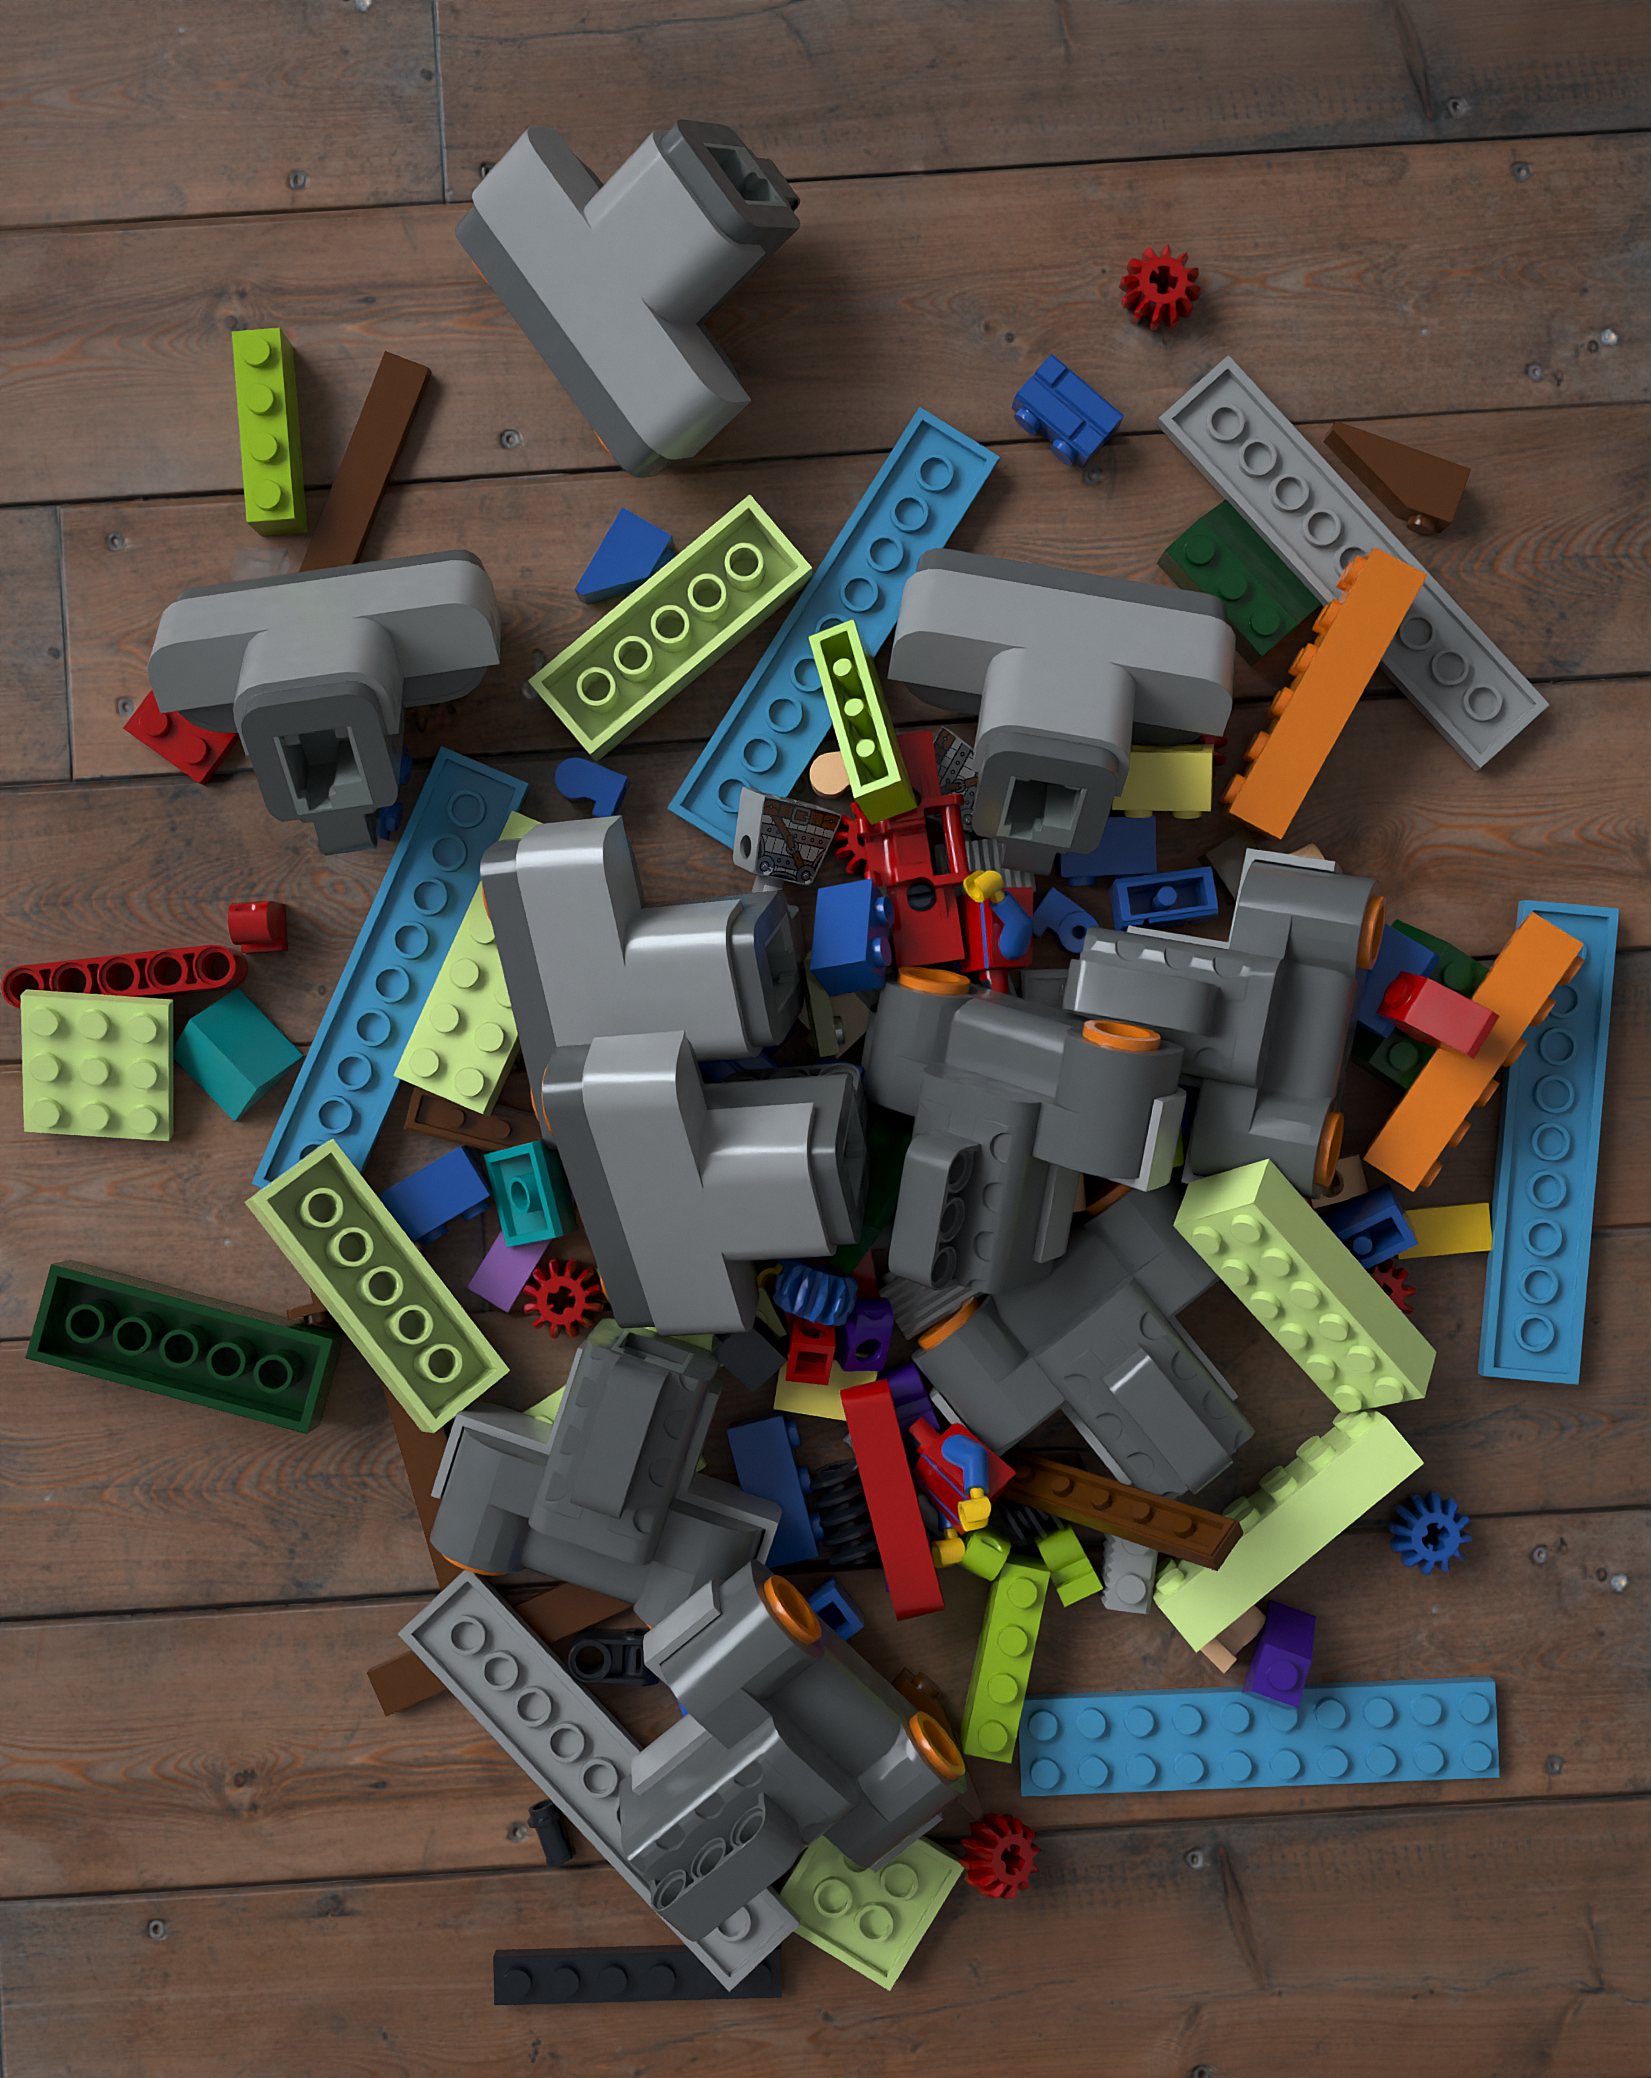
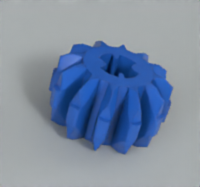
M792 1258L784 1263L782 1270L778 1273L774 1285L776 1289L773 1301L785 1312L793 1313L797 1317L808 1319L811 1322H819L827 1326H840L846 1323L849 1314L854 1309L858 1297L856 1293L859 1284L854 1277L834 1269V1267L805 1258Z
M1430 1490L1424 1501L1417 1493H1410L1409 1502L1411 1507L1406 1509L1400 1504L1394 1505V1511L1402 1518L1400 1521L1387 1523V1529L1397 1534L1390 1541V1548L1395 1552H1403L1401 1562L1408 1568L1417 1564L1419 1571L1430 1575L1436 1564L1442 1572H1449V1557L1453 1556L1459 1561L1465 1560V1554L1458 1549L1459 1544L1473 1542L1472 1536L1461 1530L1470 1522L1469 1517L1464 1513H1456L1458 1503L1450 1497L1442 1501L1440 1494L1436 1491ZM1433 1524L1436 1528L1431 1530L1432 1539L1427 1541L1423 1538L1428 1534L1426 1526Z

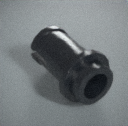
M550 1798L531 1806L528 1810L530 1817L527 1822L529 1827L535 1828L546 1857L547 1866H557L572 1859L573 1855H576V1850L572 1846L562 1819L564 1813Z

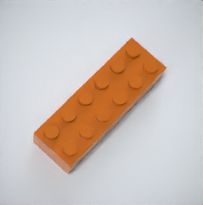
M1376 547L1362 557L1357 554L1352 562L1349 561L1335 586L1342 590L1338 600L1332 599L1329 605L1326 604L1312 627V631L1318 633L1313 644L1308 643L1305 648H1301L1288 671L1289 674L1295 676L1289 688L1284 687L1282 691L1278 690L1265 713L1266 717L1272 719L1265 732L1260 730L1258 734L1255 733L1241 757L1248 762L1243 773L1230 777L1218 801L1225 804L1220 813L1222 816L1269 841L1282 839L1428 574Z
M1531 912L1523 919L1470 998V1000L1500 1016L1474 1060L1436 1048L1413 1084L1405 1091L1360 1158L1412 1192L1416 1190L1418 1185L1427 1189L1443 1167V1164L1436 1159L1444 1147L1448 1145L1451 1148H1455L1470 1128L1471 1124L1464 1120L1473 1105L1483 1108L1497 1089L1499 1083L1492 1079L1501 1065L1506 1068L1508 1066L1511 1067L1524 1050L1528 1042L1520 1037L1528 1025L1533 1028L1536 1025L1539 1026L1551 1011L1556 1001L1549 997L1550 993L1556 985L1563 987L1565 983L1568 984L1583 964L1584 959L1577 954L1584 944L1534 912Z

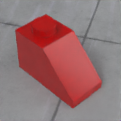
M1400 971L1397 978L1389 984L1385 990L1384 999L1376 1011L1378 1015L1414 1040L1473 1060L1500 1017L1488 1008L1429 978Z

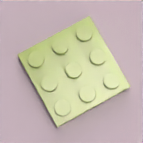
M26 989L21 994L24 1132L170 1141L174 1135L173 1000Z
M822 1835L801 1852L777 1893L801 1917L800 1925L793 1932L890 1991L964 1868L957 1862L960 1859L958 1856L922 1835L875 1873L873 1870L861 1867L849 1859Z

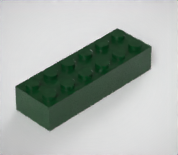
M70 1259L53 1263L50 1266L25 1358L308 1434L321 1425L345 1333L313 1324L305 1325L302 1321L288 1320L287 1317Z

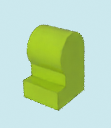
M1066 1522V1528L1062 1530L1058 1526L1049 1530V1535L1045 1538L1041 1535L1034 1537L1040 1553L1050 1570V1577L1064 1607L1103 1589L1069 1522Z
M987 1524L984 1528L966 1531L963 1535L959 1533L958 1537L962 1539L965 1546V1554L962 1560L956 1564L983 1579L986 1578L989 1581H993L1002 1569L1010 1552L1011 1543L1007 1534L990 1524Z

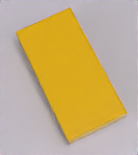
M1477 1202L1404 1209L1411 1220L1418 1244L1395 1255L1394 1258L1407 1259L1490 1251L1492 1231L1489 1203Z

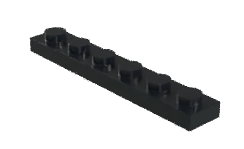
M781 1943L730 1992L686 1945L496 1950L493 1956L494 2005L782 1998Z

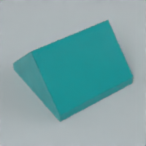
M240 988L235 989L190 1019L173 1047V1058L234 1122L243 1117L305 1057Z
M542 1139L484 1155L506 1248L557 1238L579 1230L559 1151L549 1150Z

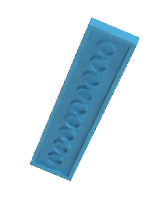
M918 408L669 804L668 811L734 851L742 787L789 797L833 727L808 637L854 619L875 660L897 625L903 588L907 579L916 573L920 556L927 550L946 547L998 464L1000 456L923 408Z
M443 746L440 747L251 1183L252 1185L263 1189L312 1151L331 1139L335 1140L361 1176L363 1175L404 1081L393 1076L481 881L480 863L482 855L492 844L499 840L511 811L520 813L531 787L529 783Z
M1521 900L1518 901L1516 929L1523 919L1531 912H1534L1582 942L1584 946L1577 955L1583 958L1584 962L1568 984L1565 983L1563 987L1555 986L1549 995L1550 998L1556 1001L1551 1011L1539 1026L1536 1025L1533 1028L1528 1025L1520 1037L1528 1042L1511 1067H1504L1491 1212L1492 1245L1491 1250L1488 1251L1478 1374L1489 1377L1579 1385L1619 908Z
M1490 1676L1305 1684L1299 1707L1291 1710H1286L1241 1693L1243 1686L1025 1695L1017 1732L1021 1797L1500 1778L1495 1681Z

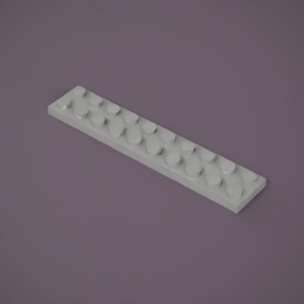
M1229 355L1158 418L1156 425L1223 498L1236 509L1323 606L1329 605L1332 599L1338 600L1342 590L1335 586L1349 561L1352 562L1357 554L1362 557L1365 556L1374 547L1428 574L1378 666L1474 771L1484 766L1550 705Z
M464 1570L419 1612L398 1635L652 1908L650 1882L643 1877L641 1871L628 1861L621 1843L620 1781L631 1773L632 1759L644 1750L643 1747L590 1690L572 1675L563 1661L483 1575ZM771 1885L699 1941L692 1942L659 1915L729 1992L800 1925L801 1917Z

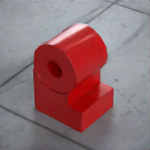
M272 900L230 904L228 909L229 934L234 945H241V953L288 951L285 904Z
M793 1314L785 1381L828 1386L835 1352V1326L811 1322L808 1319L800 1318Z

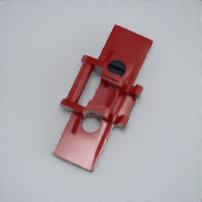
M931 730L899 734L896 737L912 790L916 791L922 800L916 809L872 825L867 818L857 819L858 835L863 837L865 841L869 872L864 873L865 880L873 879L880 890H886L887 896L892 901L895 920L891 927L897 968L965 960L955 886L964 885V880L974 873V871L969 870L960 809L961 806L965 805L963 794L941 796ZM928 815H942L950 874H933L925 817Z

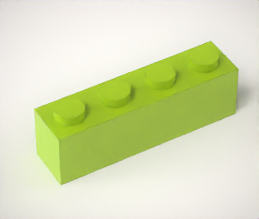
M280 328L232 331L246 522L260 536L307 533L293 345Z
M854 619L809 636L808 638L855 801L871 825L917 808L872 652Z
M1009 1553L999 1574L990 1583L959 1733L963 1754L1011 1763L1050 1577V1570L1043 1559Z

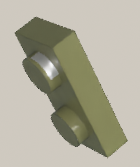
M811 959L801 962L800 968L815 1060L834 1057L839 1054L838 1045L845 1044L842 1018L840 1015L833 1016L830 997L834 996H829L810 971Z

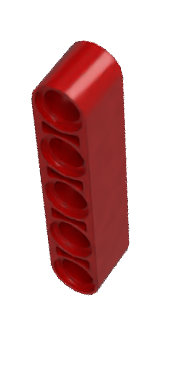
M203 945L18 966L5 974L2 980L1 991L4 999L10 1005L21 1008V994L24 992L26 981L31 976H34L37 980L38 990L74 993L71 988V979L78 971H82L86 977V987L82 993L157 998L236 988L244 982L248 972V964L240 951L222 945ZM224 954L230 964L229 972L223 979L217 980L212 973V964L218 956ZM177 960L182 968V976L177 983L170 985L165 978V969L171 961ZM129 965L134 973V981L127 990H123L118 983V974L123 967Z
M888 1379L841 1389L842 1405L897 1621L945 1610L942 1591L937 1571L933 1564L932 1552Z

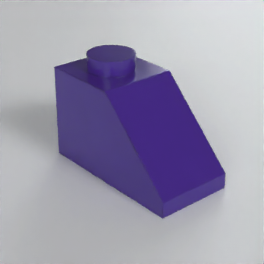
M1268 1600L1264 1613L1266 1620L1259 1631L1241 1693L1286 1710L1297 1709L1312 1662L1316 1616L1273 1600Z

